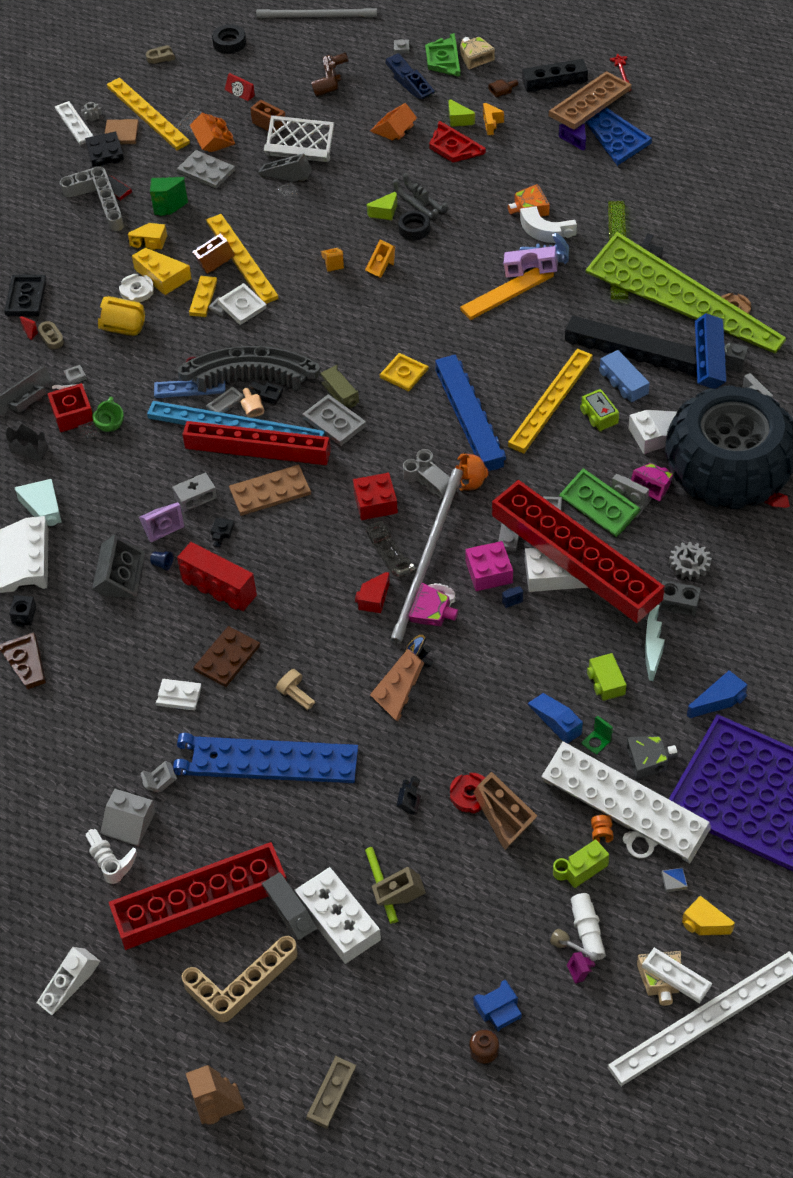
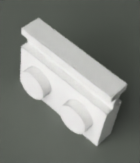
M162 679L156 706L195 711L202 685L201 683Z

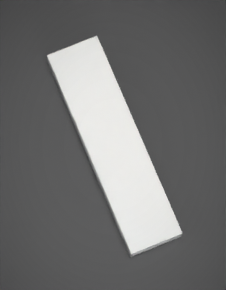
M68 101L55 106V110L80 145L85 144V138L92 137L93 135L71 103Z

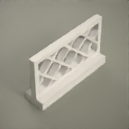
M271 116L264 152L268 156L285 158L304 153L307 160L329 162L334 122ZM281 121L284 125L276 131L274 122ZM292 123H297L300 127L292 132L288 126ZM308 124L313 125L315 129L307 134L304 127ZM324 126L330 127L329 132L323 136L320 129ZM287 128L291 134L283 139L279 133ZM303 130L306 136L298 141L295 134ZM318 131L321 138L313 142L310 136ZM278 135L281 141L277 144H271V139ZM293 136L297 142L292 146H288L286 141ZM309 138L312 145L308 148L303 147L301 143ZM323 140L327 143L326 150L317 147Z

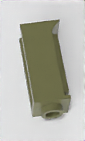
M338 364L321 372V376L325 380L322 382V385L334 399L347 408H352L359 403L358 391L338 371Z

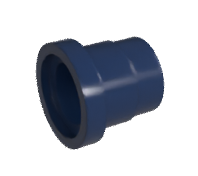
M154 551L150 558L151 565L161 567L163 570H169L174 561L173 553L169 551Z

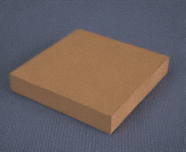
M138 119L107 120L105 134L116 131L120 144H136L139 121Z

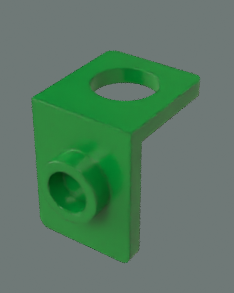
M596 716L594 731L582 741V745L597 755L612 741L613 727L599 716ZM592 738H598L601 741V745L594 748L590 746L589 741Z

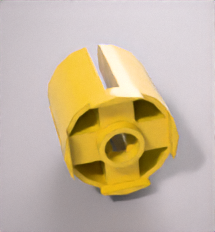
M111 296L103 297L100 306L102 308L101 319L98 318V329L129 336L138 335L145 321L144 306L135 301Z

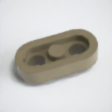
M46 321L38 326L41 338L50 349H58L63 346V336L53 322Z

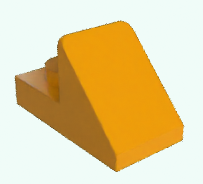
M483 103V117L487 135H494L496 124L504 123V111L488 103Z
M379 240L365 270L381 278L388 263L394 265L395 246Z
M333 248L321 251L322 258L325 259L327 272L344 268L342 250Z

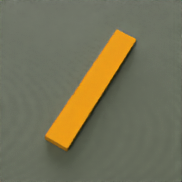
M535 267L524 273L523 276H518L460 307V310L472 320L554 277V272L540 274L539 268Z

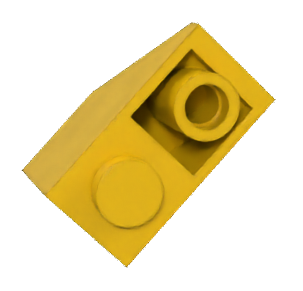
M148 223L128 233L130 246L139 248L144 239L146 248L152 250L162 249L167 237L165 224Z

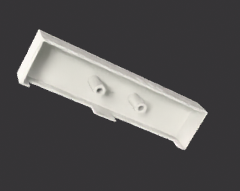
M562 742L542 775L545 783L556 786L610 816L616 823L627 829L631 828L679 855L682 857V860L689 864L711 829L709 821L565 742Z

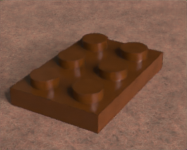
M228 626L196 663L194 671L227 687L260 647V642Z

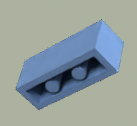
M619 350L600 358L599 371L601 375L606 376L610 380L611 385L620 390L623 398L633 402L649 394L650 383Z

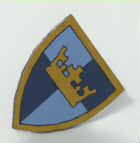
M418 635L407 645L406 650H411L424 662V665L431 667L433 660L426 657L431 648L427 645L424 646L427 637L425 635Z

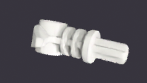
M96 829L88 830L86 838L91 845L89 852L102 869L104 879L110 884L118 883L134 864L137 850L132 848L123 859L117 860L110 849L109 842L102 840Z

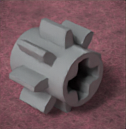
M94 102L86 103L84 109L81 110L85 120L94 121L100 119L99 115H102L101 108Z

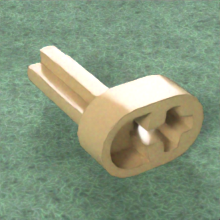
M291 669L280 679L276 689L284 696L288 694L308 711L313 707L315 701L296 686L301 682L302 674L295 669Z

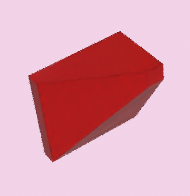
M21 316L22 328L28 338L32 340L38 333L36 323Z
M779 492L770 496L767 501H764V503L775 507H790L788 496Z

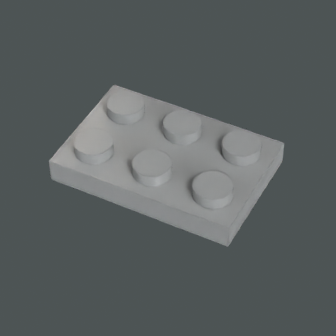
M195 150L177 168L178 173L216 189L235 171V166L198 150Z
M329 394L302 414L305 421L316 429L324 431L325 435L339 446H342L366 427L365 420Z

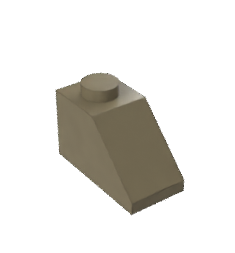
M406 867L372 885L379 906L408 903L426 893L420 875L410 867Z

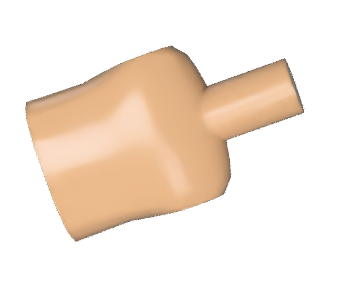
M249 388L243 389L245 398L240 402L247 417L253 418L263 415L265 410L258 394L252 395Z

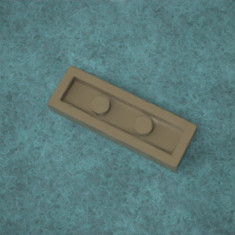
M335 1056L306 1116V1120L326 1129L328 1128L356 1069L355 1064Z

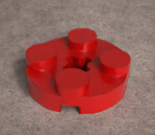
M478 773L457 776L450 785V800L453 805L463 812L477 813L482 810L475 795L469 796L466 791L475 790L485 777Z

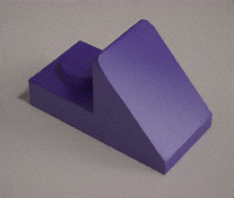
M564 124L559 125V137L584 151L586 147L585 124H582L577 129L569 128Z

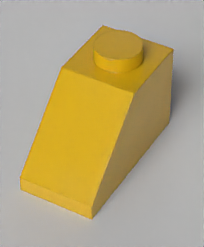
M701 896L684 912L682 920L684 927L689 932H695L698 935H729L733 932L735 925L734 921Z

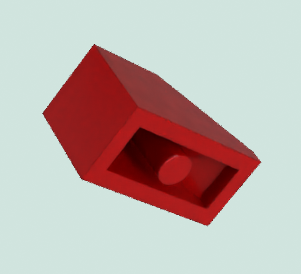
M388 572L362 584L360 591H357L355 603H358V610L375 613L382 612L390 585Z

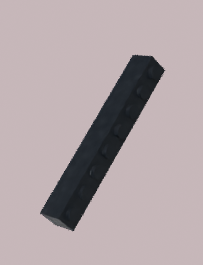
M573 315L565 329V341L571 344L583 345L589 349H598L604 353H613L619 350L624 357L635 359L638 362H646L656 367L661 366L672 371H680L690 376H697L696 348Z

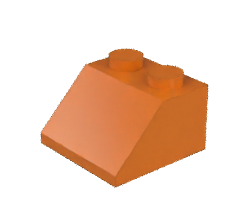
M404 103L388 112L370 131L390 140L395 138L399 140L405 135V130H409L414 126L413 122L417 117L409 106Z

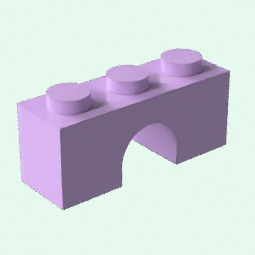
M555 246L505 252L504 254L506 278L523 276L524 271L532 267L539 268L540 274L557 272L558 259Z

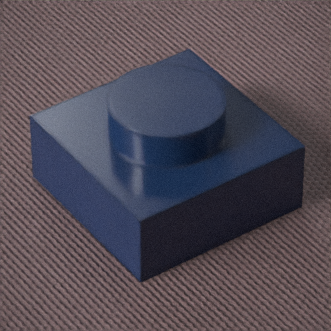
M520 586L509 588L502 592V603L505 608L523 602V590Z

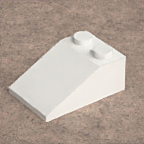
M644 410L630 415L629 430L643 454L665 448L667 431L677 412Z

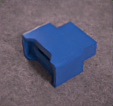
M503 980L498 989L485 996L478 994L473 998L474 1006L484 1022L490 1020L497 1032L522 1018V1014L516 1006L518 1005V997L507 980Z

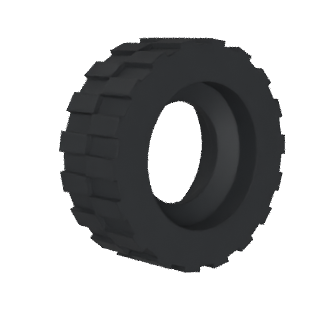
M226 24L216 28L212 34L214 49L223 54H234L244 49V46H246L245 30L235 24ZM226 37L237 38L233 41H222Z

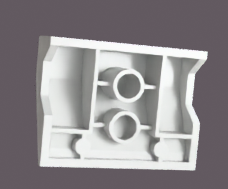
M45 516L25 518L0 529V593L14 592L21 585L35 584L42 589L47 588L48 525Z

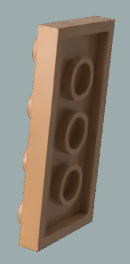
M299 465L229 486L240 516L311 495L310 488Z

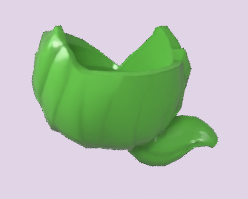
M109 397L108 400L98 405L97 411L92 414L93 423L97 428L105 432H114L120 428L124 419V413L120 405L114 403L113 397Z

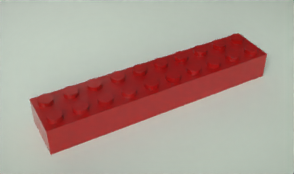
M517 480L492 501L493 517L634 622L638 623L663 601L665 589L663 584L520 480Z

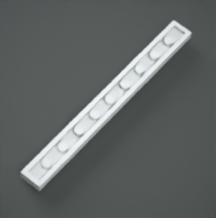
M790 951L611 1062L608 1064L609 1071L620 1086H623L793 978L792 953Z

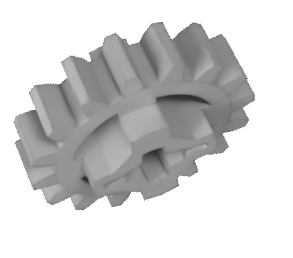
M691 542L688 545L681 543V547L675 546L674 551L670 552V569L675 570V575L681 574V579H684L685 576H688L689 580L694 576L696 579H699L700 574L705 576L706 571L710 570L712 560L710 552H705L706 547L699 548V543H696L695 546Z

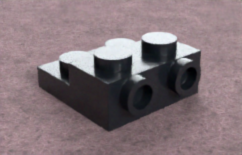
M116 131L85 138L92 167H102L107 163L116 164L124 160Z

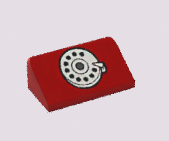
M231 73L228 74L225 85L226 91L246 101L255 96L254 84Z

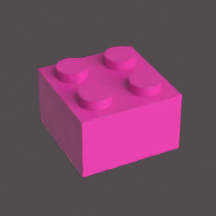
M503 541L465 549L466 564L475 591L513 583V569Z

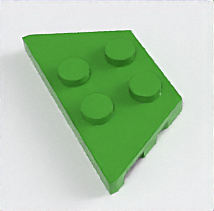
M455 33L450 34V38L446 40L440 38L435 42L425 45L428 70L460 76Z

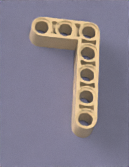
M290 936L281 937L223 991L195 967L187 968L182 973L184 988L216 1020L227 1022L296 959L298 954L296 942ZM285 948H291L288 952L283 951ZM269 963H276L274 966H267ZM254 977L260 978L258 981H251ZM192 979H197L195 983H188ZM238 992L244 993L241 996H234ZM206 993H212L210 997H203ZM221 1007H227V1010L223 1012L218 1011Z

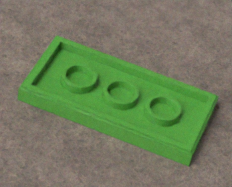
M584 468L559 495L564 501L615 537L621 534L641 511L640 507Z

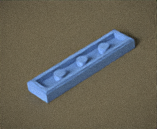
M192 380L154 382L155 398L222 394L225 392V381L224 384L218 383V387L212 385L211 390L206 388V393L198 391L197 384L192 382Z

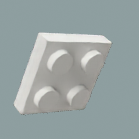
M244 283L218 299V305L239 325L265 310L267 305Z

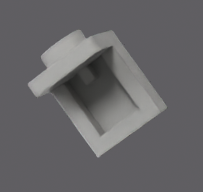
M164 761L152 773L147 771L140 773L144 787L157 793L162 792L177 779L171 763Z

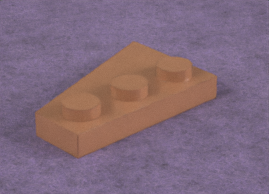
M409 649L406 650L370 694L397 721L402 716L401 711L404 704H407L409 700L410 690L415 685L424 665V662Z

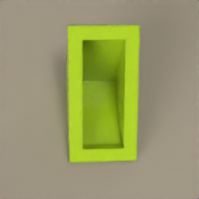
M451 99L448 101L451 127L475 124L474 111Z
M393 192L368 203L367 215L371 218L392 220L397 207V193Z

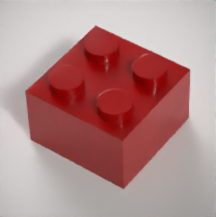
M82 383L47 393L60 432L93 423L92 409Z
M389 472L353 479V490L361 520L398 513L397 499Z

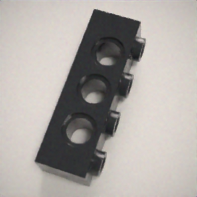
M583 59L522 69V81L527 92L577 83L582 84L588 82V69Z

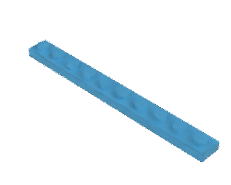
M158 401L152 402L147 413L148 419L186 425L187 421L325 437V432L322 430Z

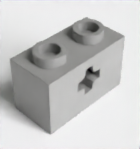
M206 473L172 487L174 498L180 504L183 512L217 498L216 488Z

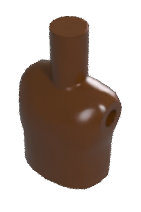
M500 79L490 83L488 89L495 97L507 95L512 92L513 87L518 86V81L513 80L507 83L505 80Z

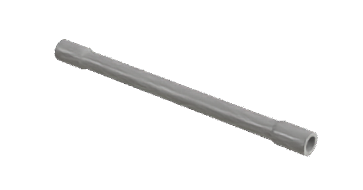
M377 8L332 10L257 9L256 16L257 19L313 17L377 18Z

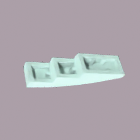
M659 605L649 612L647 621L645 659L650 681L654 680L665 641L659 638L662 622L657 621Z

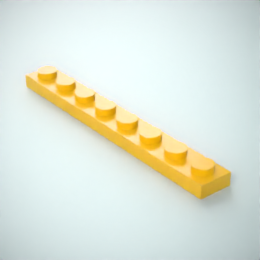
M120 77L107 84V88L173 148L179 150L190 144V140Z
M219 214L206 219L208 226L215 236L221 233L228 241L235 254L231 259L255 294L266 304L279 299L278 294L223 215Z
M576 349L509 440V448L521 453L527 451L593 360L592 354Z

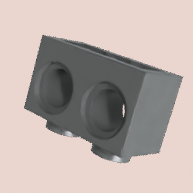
M662 580L665 589L663 601L658 604L659 609L695 617L701 588Z

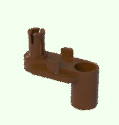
M346 52L336 56L329 54L323 57L326 77L311 82L316 97L339 89L338 81L342 79L340 74L336 75L335 68L337 65L349 62Z

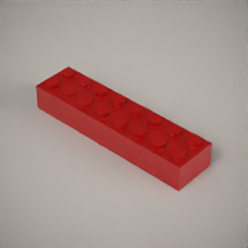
M270 842L108 903L124 949L127 950L268 897L261 883L279 872L286 881L287 879L273 844Z

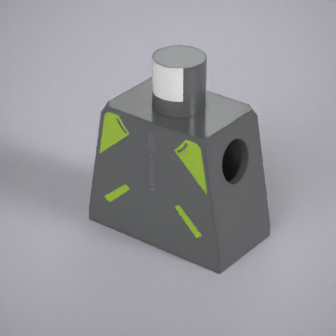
M660 736L627 737L626 748L636 780L667 770L668 759L678 756L676 746L664 747Z

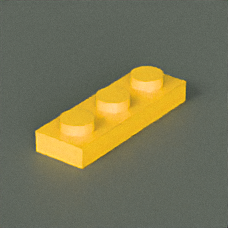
M200 276L189 310V316H207L208 307L217 284V277Z

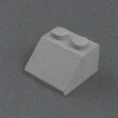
M114 789L106 804L100 834L139 846L156 812L153 800Z

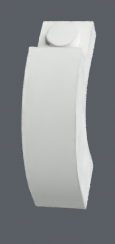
M537 206L520 209V221L523 229L537 240L555 243L553 239V234L555 233L566 238L576 236L577 224L575 220L549 222L539 215Z

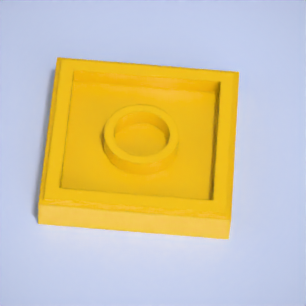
M398 353L379 376L383 380L410 391L429 370V366Z

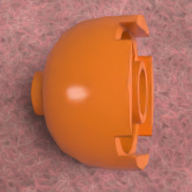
M460 454L457 459L460 460V463L455 467L463 471L460 481L462 487L459 490H475L487 478L488 469L485 467L483 460L477 455ZM462 479L469 480V483L464 485Z

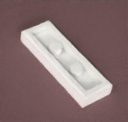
M655 947L642 963V968L698 1003L702 1001L711 988V982Z

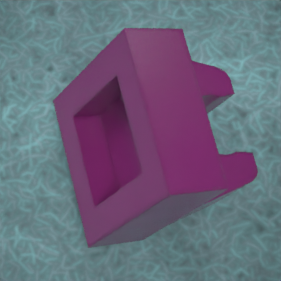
M582 952L573 953L567 963L575 984L584 981L588 973L592 972L590 967H595L594 961L590 957H583Z

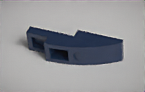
M399 53L386 59L385 63L394 73V79L413 96L423 99L435 93L434 89L418 70L413 71Z

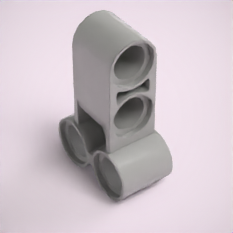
M422 449L417 452L416 460L408 459L403 463V478L405 481H418L422 485H426V488L433 494H437L440 497L439 499L444 497L450 477L433 463V453L430 450Z

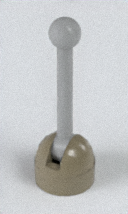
M556 929L553 932L550 940L552 945L557 948L570 946L589 956L592 961L598 959L596 952L591 953L570 942L569 935L565 931Z

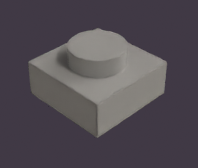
M394 40V54L410 53L409 40Z

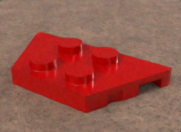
M441 121L438 122V128L434 131L433 138H431L429 143V149L453 163L486 153L485 147Z

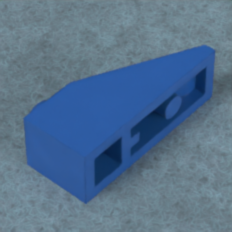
M731 671L726 672L688 706L687 716L693 718L732 707L737 702L742 703L747 696L748 684Z
M542 693L528 703L530 708L563 742L568 744L582 734L583 722L570 708L548 695Z

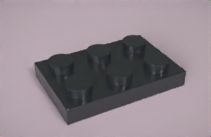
M12 275L4 309L5 316H39L47 281L46 275Z

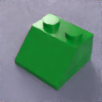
M184 177L151 178L150 195L154 215H171L188 203Z

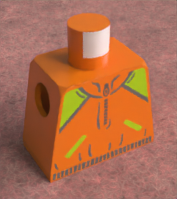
M536 184L516 192L515 203L508 204V211L510 214L520 213L521 208L537 206L539 215L542 217L549 215L550 204L539 185Z

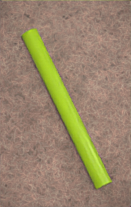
M369 847L365 852L375 881L378 883L384 880L374 849ZM393 904L384 905L390 924L398 922Z

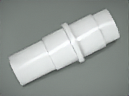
M577 894L571 898L572 911L575 918L574 926L578 930L583 948L591 953L596 952L598 954L597 960L603 959L606 954L600 936L599 917L595 913L589 894Z

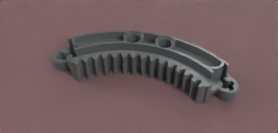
M265 346L224 348L200 355L178 367V377L181 381L192 380V382L197 384L198 391L205 393L206 388L212 389V385L218 387V383L224 384V381L230 383L231 379L236 382L238 378L244 381L246 377L248 380H251L252 377L255 380L262 378V381L269 379V382L275 380L276 384L281 382L282 386L287 384V388L292 387V390L295 391L301 389V383L306 378L316 379L320 376L319 364L311 359L288 350Z

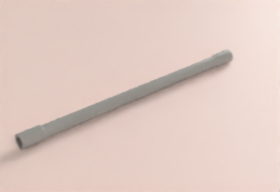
M455 468L452 470L448 487L399 620L390 638L391 642L402 643L410 611L420 585L424 580L456 489L460 484L463 471Z

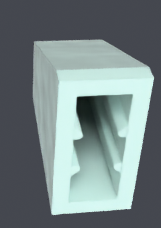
M52 479L15 487L18 500L34 517L45 516L48 526H54L62 522Z

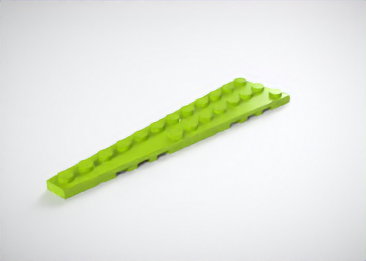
M618 232L614 234L585 270L589 275L697 320L705 313L722 318L725 333L772 353H776L786 341V337Z

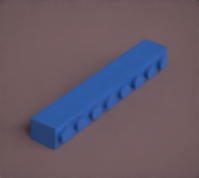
M456 355L435 360L436 373L474 455L483 460L488 471L504 467V460H506L505 452L503 449H500L498 437L493 435V427L491 423L488 424L487 415L481 409L479 398L475 397V390L473 385L470 386L468 374L463 372L462 362L458 361Z

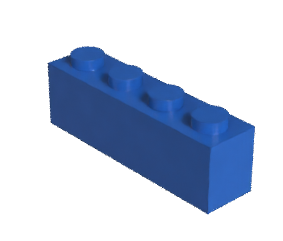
M705 313L695 320L697 381L700 385L716 389L726 382L723 319Z

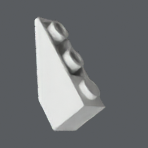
M72 947L36 1003L53 1015L92 975L100 960L84 948Z

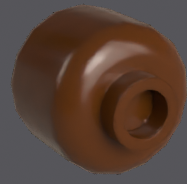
M486 1029L475 1032L470 1039V1054L472 1058L482 1064L494 1061L499 1053V1040L496 1034Z

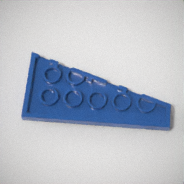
M604 108L585 122L617 166L652 143L651 137L608 108Z

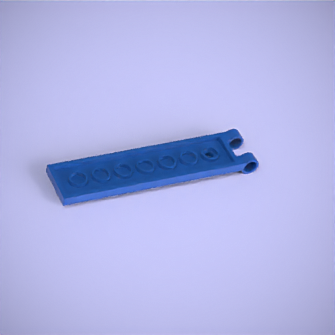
M189 733L178 735L177 747L185 749V744L188 743L187 749H194L192 763L185 759H176L174 761L173 770L175 775H181V769H183L182 775L355 783L358 745L194 737ZM212 754L218 755L216 758L210 757Z

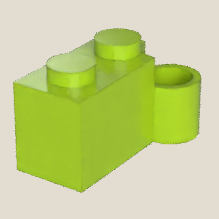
M595 839L571 855L569 861L564 858L557 859L553 864V876L560 881L567 879L576 888L608 866L609 853ZM563 867L566 870L558 871L557 868Z

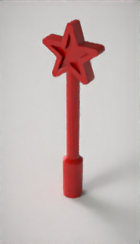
M616 54V57L610 58V61L615 62V67L619 66L623 80L629 83L623 65H626L625 60L627 56L621 57L619 54Z

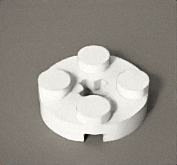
M138 274L129 275L121 281V286H119L120 295L125 300L143 302L154 294L153 281L147 275H144V277L138 276Z

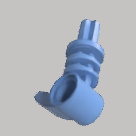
M555 233L553 234V239L556 243L554 246L556 247L558 262L566 264L569 261V245L562 236ZM536 244V247H520L519 251L540 248V245Z

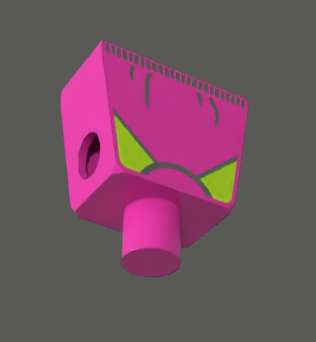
M649 463L635 469L631 481L648 488L649 497L661 501L669 489L673 474L667 468H660Z
M421 583L410 611L409 619L413 623L442 626L445 618L453 621L456 620L458 609L449 607L450 598L448 595Z

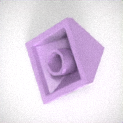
M178 502L155 509L139 517L150 542L184 527L181 508Z

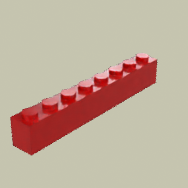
M193 421L186 422L182 434L185 449L320 465L328 464L331 452L330 439L324 436Z

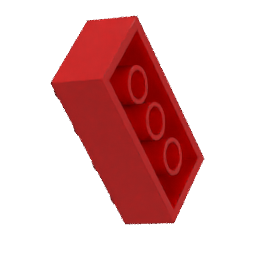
M190 542L178 555L177 560L181 579L186 585L192 584L196 586L200 592L211 594L217 601H224L235 610L240 609L244 611L257 596L254 574L193 542Z

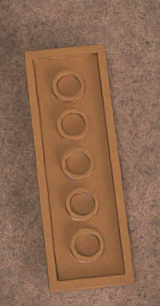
M606 71L549 110L548 116L569 128L576 129L630 91L632 84Z

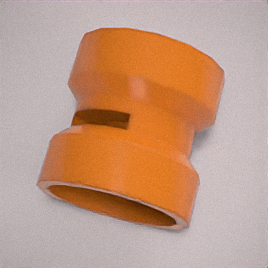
M608 815L594 816L591 819V825L594 829L592 832L593 841L596 839L600 843L599 837H605L606 843L611 842L614 839L613 831L611 830L612 818Z

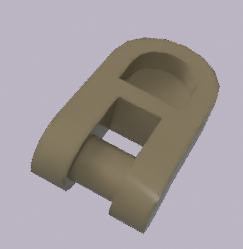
M166 45L148 50L146 52L147 62L155 64L175 60V55L171 47Z

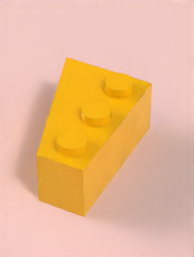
M144 248L132 255L134 269L143 277L144 275L150 277L153 281V286L164 295L192 279L190 266L148 248Z

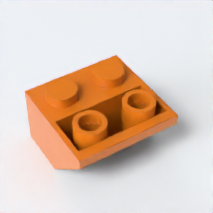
M201 113L190 124L202 150L214 152L236 144L232 133L228 130L227 124L222 118Z

